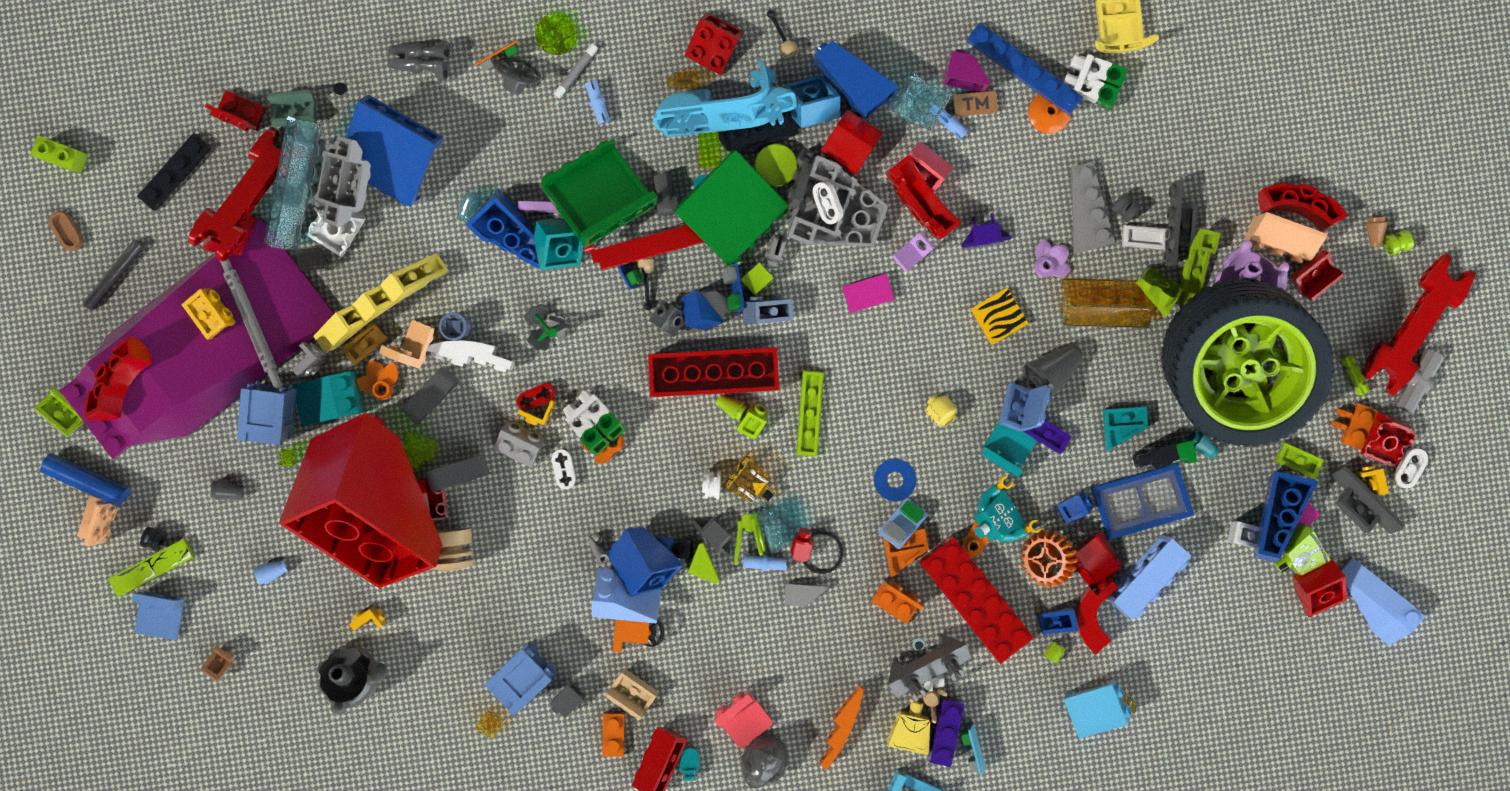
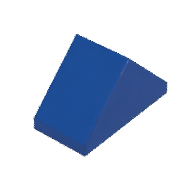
M698 289L691 291L680 299L686 327L708 331L723 322V319Z
M1068 605L1037 614L1042 635L1079 630L1075 611Z

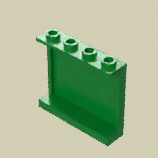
M614 138L609 141H602L598 144L597 148L583 152L576 160L567 161L560 169L555 172L550 171L542 178L541 189L585 248L656 207L658 196L653 190L648 192L615 148Z
M732 150L672 211L707 244L725 265L730 266L735 262L738 263L742 258L741 254L746 249L748 251L752 249L757 243L756 239L761 234L765 235L772 228L771 224L776 219L780 220L787 213L788 204L736 150Z

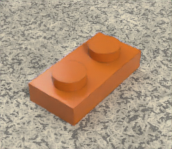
M604 712L602 757H624L625 712Z

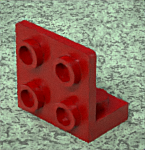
M706 12L697 24L685 52V57L722 75L735 45L741 40L744 31Z
M225 90L218 108L209 104L205 105V108L210 110L209 115L246 132H249L250 129L257 132L267 110L266 107Z

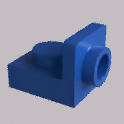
M1081 490L1077 495L1059 502L1057 507L1068 524L1088 515L1093 509V501L1089 494Z

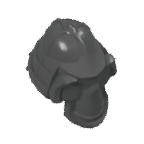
M763 733L752 739L748 746H746L744 754L741 756L742 762L740 766L744 768V778L747 785L754 789L761 788L769 782L778 783L779 779L784 776L783 773L787 767L788 754L785 743L776 738V736Z

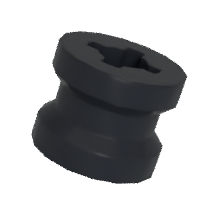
M148 526L141 536L140 546L144 548L151 547L153 551L159 552L165 543L166 532H158L153 527Z

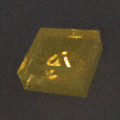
M486 709L475 730L494 739L505 719Z

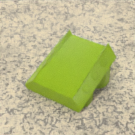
M1148 266L1137 281V285L1165 318L1183 291L1178 283L1164 278L1162 274Z

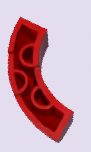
M1279 183L1261 189L1258 194V203L1262 213L1276 211L1293 212L1310 220L1320 232L1331 228L1349 216L1343 207L1331 196L1327 197L1317 191V188L1305 184Z
M130 336L111 350L113 354L107 362L102 361L94 375L96 382L93 389L87 392L84 418L98 421L121 418L122 405L129 386L144 368L152 364L151 355L141 341Z

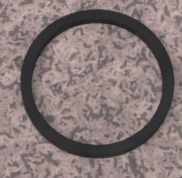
M818 531L812 533L811 536L824 534L836 540L840 548L839 560L832 568L823 571L813 569L806 561L803 563L814 573L826 574L834 571L840 565L843 558V547L839 539L832 533Z

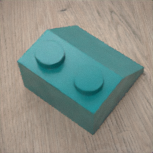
M563 218L536 221L534 242L540 270L580 266L583 252L582 243Z

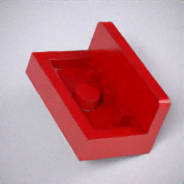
M1325 250L1321 251L1311 261L1291 275L1298 294L1310 301H1314L1344 277V273L1335 267L1330 253Z

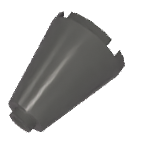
M1067 345L1028 362L1023 366L1024 377L1026 380L1030 378L1033 383L1031 385L1032 389L1044 385L1049 386L1052 398L1083 361V353L1079 347Z

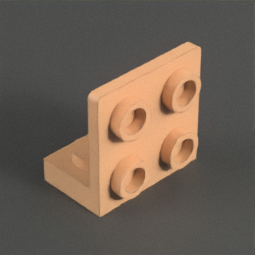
M412 320L402 348L391 344L390 348L382 345L379 353L395 361L420 369L426 359L427 348L433 340L434 328Z
M89 495L77 534L78 537L85 539V546L102 544L108 540L111 529H109L111 521L114 520L117 514L116 506Z

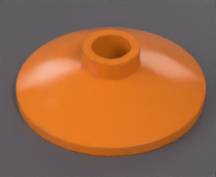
M1040 94L1029 105V120L1033 127L1042 133H1057L1070 120L1069 115ZM1051 107L1054 109L1055 112L1053 115H1050L1048 113V108Z

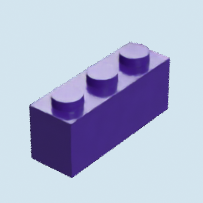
M940 696L936 723H934L929 754L927 755L930 763L947 767L952 765L965 705L961 699Z

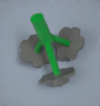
M543 304L530 307L529 311L524 315V319L529 325L534 323L541 324L544 328H539L537 331L531 330L530 336L527 338V342L536 351L540 349L542 351L548 350L550 337L563 339L566 336V331L569 329L568 324L565 323V318L561 315L557 317L551 316L549 322L545 323L543 317L546 316L547 311Z

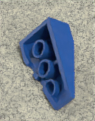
M498 189L470 218L466 226L481 240L487 243L490 242L500 247L501 250L508 251L518 256L519 259L539 268L534 242L535 228L518 207Z

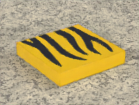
M1008 287L970 309L990 345H994L1029 324Z

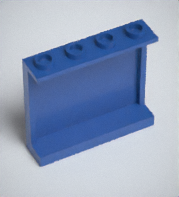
M369 94L357 102L346 134V138L358 142L363 151L362 158L371 165V175L368 184L409 207L420 200V196H418L419 189L434 150L442 143L443 136Z

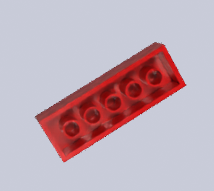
M777 347L648 354L650 397L779 391Z
M952 535L948 536L918 560L919 564L1000 665L1034 638Z

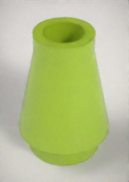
M723 394L718 397L715 403L734 421L738 420L740 422L748 410L745 402Z

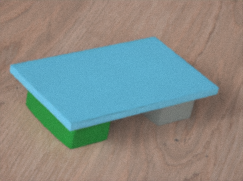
M972 723L969 729L963 730L961 737L964 746L972 745L974 756H971L968 761L971 773L979 772V775L982 776L986 766L975 725Z

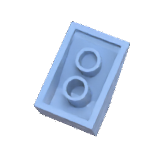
M598 567L592 600V617L657 623L661 589L630 597L615 569Z

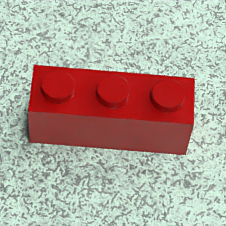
M657 727L652 734V740L643 755L642 763L635 773L634 781L631 785L639 791L666 790L688 740L670 728Z

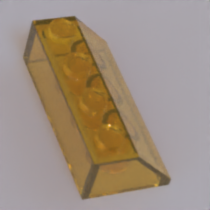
M1062 278L1061 314L1064 326L1149 328L1154 310L1153 303L1137 285L1138 280Z

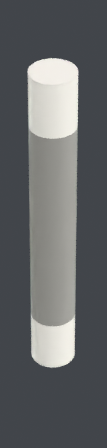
M593 43L553 93L557 98L560 99L599 49Z

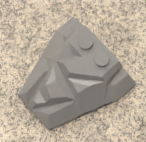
M337 137L336 141L328 140L326 144L318 143L305 147L303 151L297 191L308 203H313L316 206L314 207L316 213L324 215L323 221L336 227H342L351 219V214L361 211L367 198L366 189L371 175V165L362 158L363 151L356 140Z
M816 156L812 163L803 201L792 211L787 237L812 245L874 247L888 206L870 190L861 186L853 176H849L843 171L839 164ZM822 181H828L834 186L843 209L842 219L834 224H827L822 220L813 197V187Z

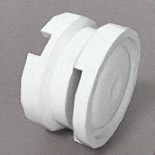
M704 469L702 499L714 497L716 500H719L721 470L710 472V469Z

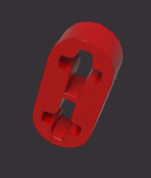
M547 383L538 385L521 393L517 397V406L523 411H530L554 400L556 389L553 385ZM544 387L552 391L548 399L546 396L538 398V394L543 392ZM524 396L527 398L534 396L536 399L530 402V407L521 403L524 401Z

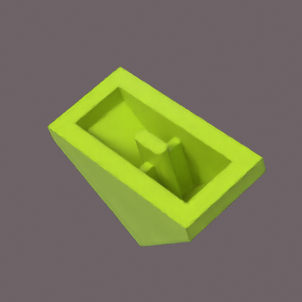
M702 541L697 547L688 573L717 584L720 582V578Z

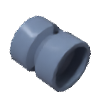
M452 312L447 313L441 318L439 330L442 336L448 340L463 341L471 334L472 325L466 316Z

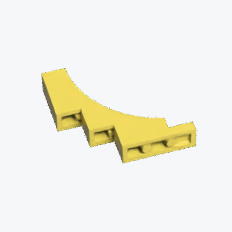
M436 253L391 273L380 286L363 293L351 306L336 312L313 337L325 354L342 346L350 337L377 316L425 287L430 281L445 275L449 271Z

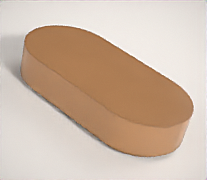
M62 211L52 213L49 217V226L61 246L69 251L79 250L83 246L84 238L72 217Z

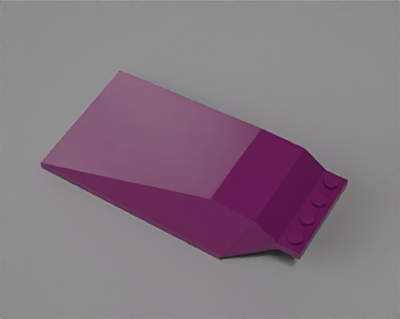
M259 218L253 226L242 256L232 255L229 261L232 268L237 271L278 368L302 349L299 346L302 342L310 343L315 339L313 336L335 312L266 222ZM216 252L108 334L79 375L59 390L112 459H116L133 445L191 435L241 396V389L247 388V384H254L257 380L261 381L268 375V373L264 372L223 275L225 272L221 262L215 257ZM211 288L218 293L222 304L231 311L236 323L225 327L212 339L207 340L181 304L198 290ZM130 336L141 341L151 355L152 364L144 368L129 386L123 401L121 418L107 421L84 418L87 392L93 389L96 382L94 375L102 361L107 362L113 354L111 350Z

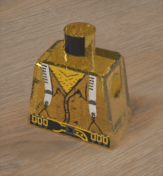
M745 453L722 484L723 488L750 502H753L758 495L768 503L775 493L765 485L770 477L747 453Z

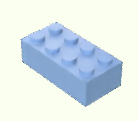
M1161 535L1117 582L1119 588L1107 600L1130 619L1139 618L1145 611L1144 607L1149 602H1153L1160 595L1159 591L1163 586H1168L1174 580L1175 573L1178 570H1183L1188 565V559L1191 555L1173 538Z

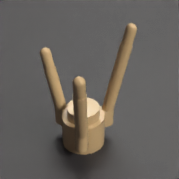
M933 688V691L925 690L926 695L923 700L927 706L931 707L933 723H936V705L940 702V695L947 696V692L943 691L942 688Z

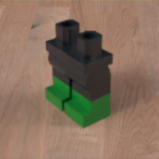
M1184 439L1153 447H1142L1141 453L1132 455L1135 467H1146L1152 470L1161 469V466H1168L1176 460L1188 464L1198 462L1193 441Z

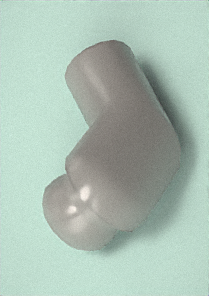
M595 533L593 537L589 538V545L597 561L600 564H604L608 561V556L600 545L604 538L599 533Z

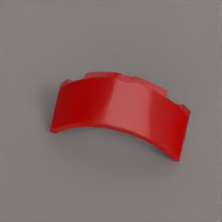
M910 154L885 172L893 183L892 187L915 219L924 228H927L936 240L944 238L961 224L960 220L947 209L931 190Z

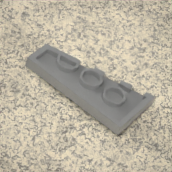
M1093 161L1071 167L1073 255L1114 244L1115 240Z

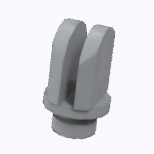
M776 234L772 236L768 251L764 256L769 259L766 260L765 265L772 268H777V262L783 261L782 255L787 238L781 237L778 243L779 235Z

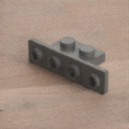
M1183 180L1172 182L1168 191L1170 206L1167 209L1169 223L1165 231L1167 248L1163 254L1165 267L1177 266L1178 247L1190 248L1195 238L1198 205L1182 204Z
M1346 466L1331 473V476L1345 489L1335 504L1364 533L1371 532L1377 522L1389 534L1404 529L1405 525Z

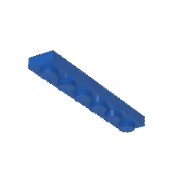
M979 23L967 38L966 42L1070 116L1082 100L1083 96L983 24Z

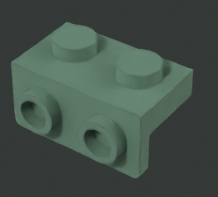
M311 90L268 94V99L272 105L271 124L273 127L316 123V100Z

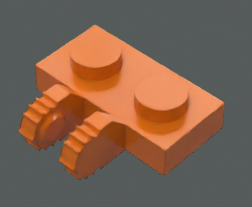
M1355 403L1352 413L1337 408L1336 414L1349 419L1347 425L1338 421H1332V427L1344 431L1340 443L1362 450L1378 411L1359 403Z

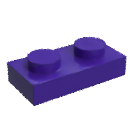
M1046 420L1040 427L1023 431L1060 455L1072 437Z

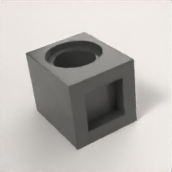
M569 682L551 701L550 704L553 706L551 709L558 716L561 717L563 715L566 718L584 699L585 695L574 684Z

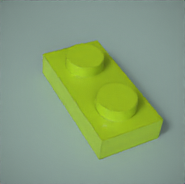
M1283 442L1274 460L1275 463L1312 479H1316L1324 461L1319 457Z

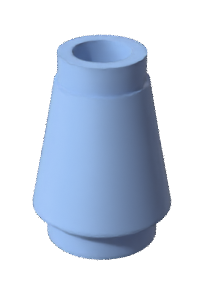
M284 560L258 565V568L254 569L259 585L264 583L267 585L288 572Z

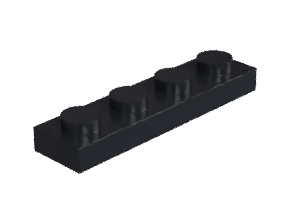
M193 133L137 197L153 211H156L212 147L197 134Z

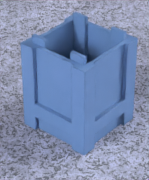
M257 380L254 384H247V388H242L237 440L282 445L283 442L293 439L297 388H292V384H289L287 387H282L279 391L275 392L273 386L260 384V380Z
M527 643L484 684L513 716L548 685L557 674L554 671L556 667L551 662L547 664L537 654L539 649L534 644L530 646Z

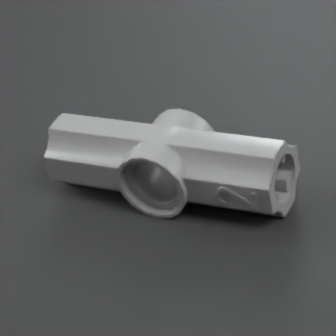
M1425 349L1418 362L1419 367L1416 373L1406 383L1395 403L1398 408L1414 413L1423 395L1427 394L1434 385L1435 379L1433 377L1444 359L1442 354Z

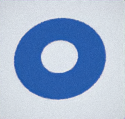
M891 459L883 462L877 468L874 475V485L877 492L883 498L889 501H901L913 492L916 485V475L913 468L907 462ZM891 472H899L903 476L901 487L894 489L888 486L887 476Z

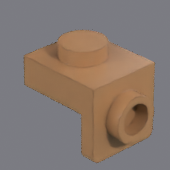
M215 646L214 652L200 668L201 672L216 682L221 680L234 663L233 652L224 646L222 648Z

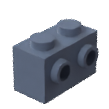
M781 294L769 295V299H763V296H751L750 301H744L743 323L762 324L793 320L792 299L782 298Z

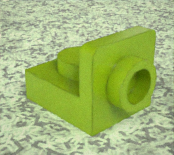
M751 402L736 430L755 440L767 423L769 411L764 406Z

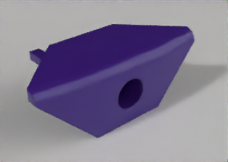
M990 213V224L978 226L976 218L973 216L972 230L961 244V247L969 248L992 245L1011 240L1012 237L1000 228L999 222H995L993 213Z

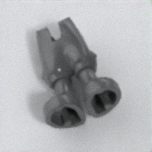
M440 41L432 47H425L418 42L389 46V54L404 56L405 59L389 58L388 68L409 71L414 74L428 70L433 72L439 81L447 80L448 65L444 60H448L450 57V44L448 41ZM424 56L436 57L442 60H423L420 58Z

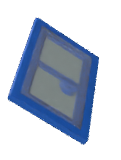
M1178 463L1092 487L1108 540L1195 516Z

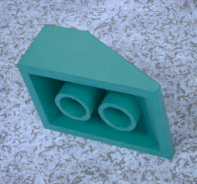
M343 372L292 385L293 388H297L296 404L301 427L365 413L356 380V372Z

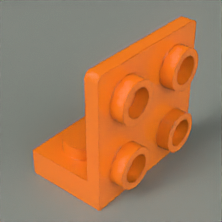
M884 579L872 597L871 602L905 624H908L917 608L921 611L923 610L924 606L920 603L922 600L911 591H908L907 594L903 592L904 588L891 579L888 582Z

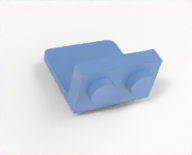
M1009 383L998 424L1019 432L1040 427L1046 419L1045 411L1051 398V388L1044 385L1030 390L1018 384Z

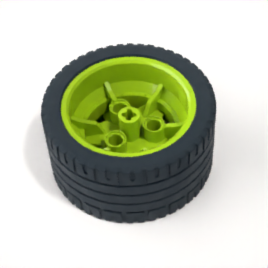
M1253 279L1226 280L1220 284H1213L1210 288L1206 287L1202 292L1196 293L1193 298H1189L1186 301L1187 303L1179 308V312L1175 313L1174 319L1170 321L1169 328L1165 332L1166 337L1163 339L1161 351L1163 355L1161 356L1162 368L1167 384L1183 412L1202 433L1204 432L1210 438L1213 437L1214 440L1223 441V443L1229 445L1231 443L1234 446L1243 445V447H1250V445H1253L1254 447L1260 446V444L1268 445L1270 442H1278L1280 439H1285L1290 434L1298 432V429L1306 426V423L1310 422L1314 418L1313 416L1320 411V407L1326 401L1325 398L1329 395V388H1331L1333 383L1331 380L1334 378L1332 347L1319 323L1285 290L1265 281L1260 282ZM1244 323H1256L1249 332L1243 326ZM1278 335L1283 342L1284 349L1273 347ZM1219 337L1221 344H1212ZM1237 340H1242L1241 345L1233 347ZM1272 361L1270 366L1263 367L1265 362ZM1204 368L1214 371L1208 381ZM1280 372L1276 380L1268 387L1267 376L1272 377ZM1236 376L1233 382H1227L1228 378ZM1241 389L1247 397H1232L1226 394Z

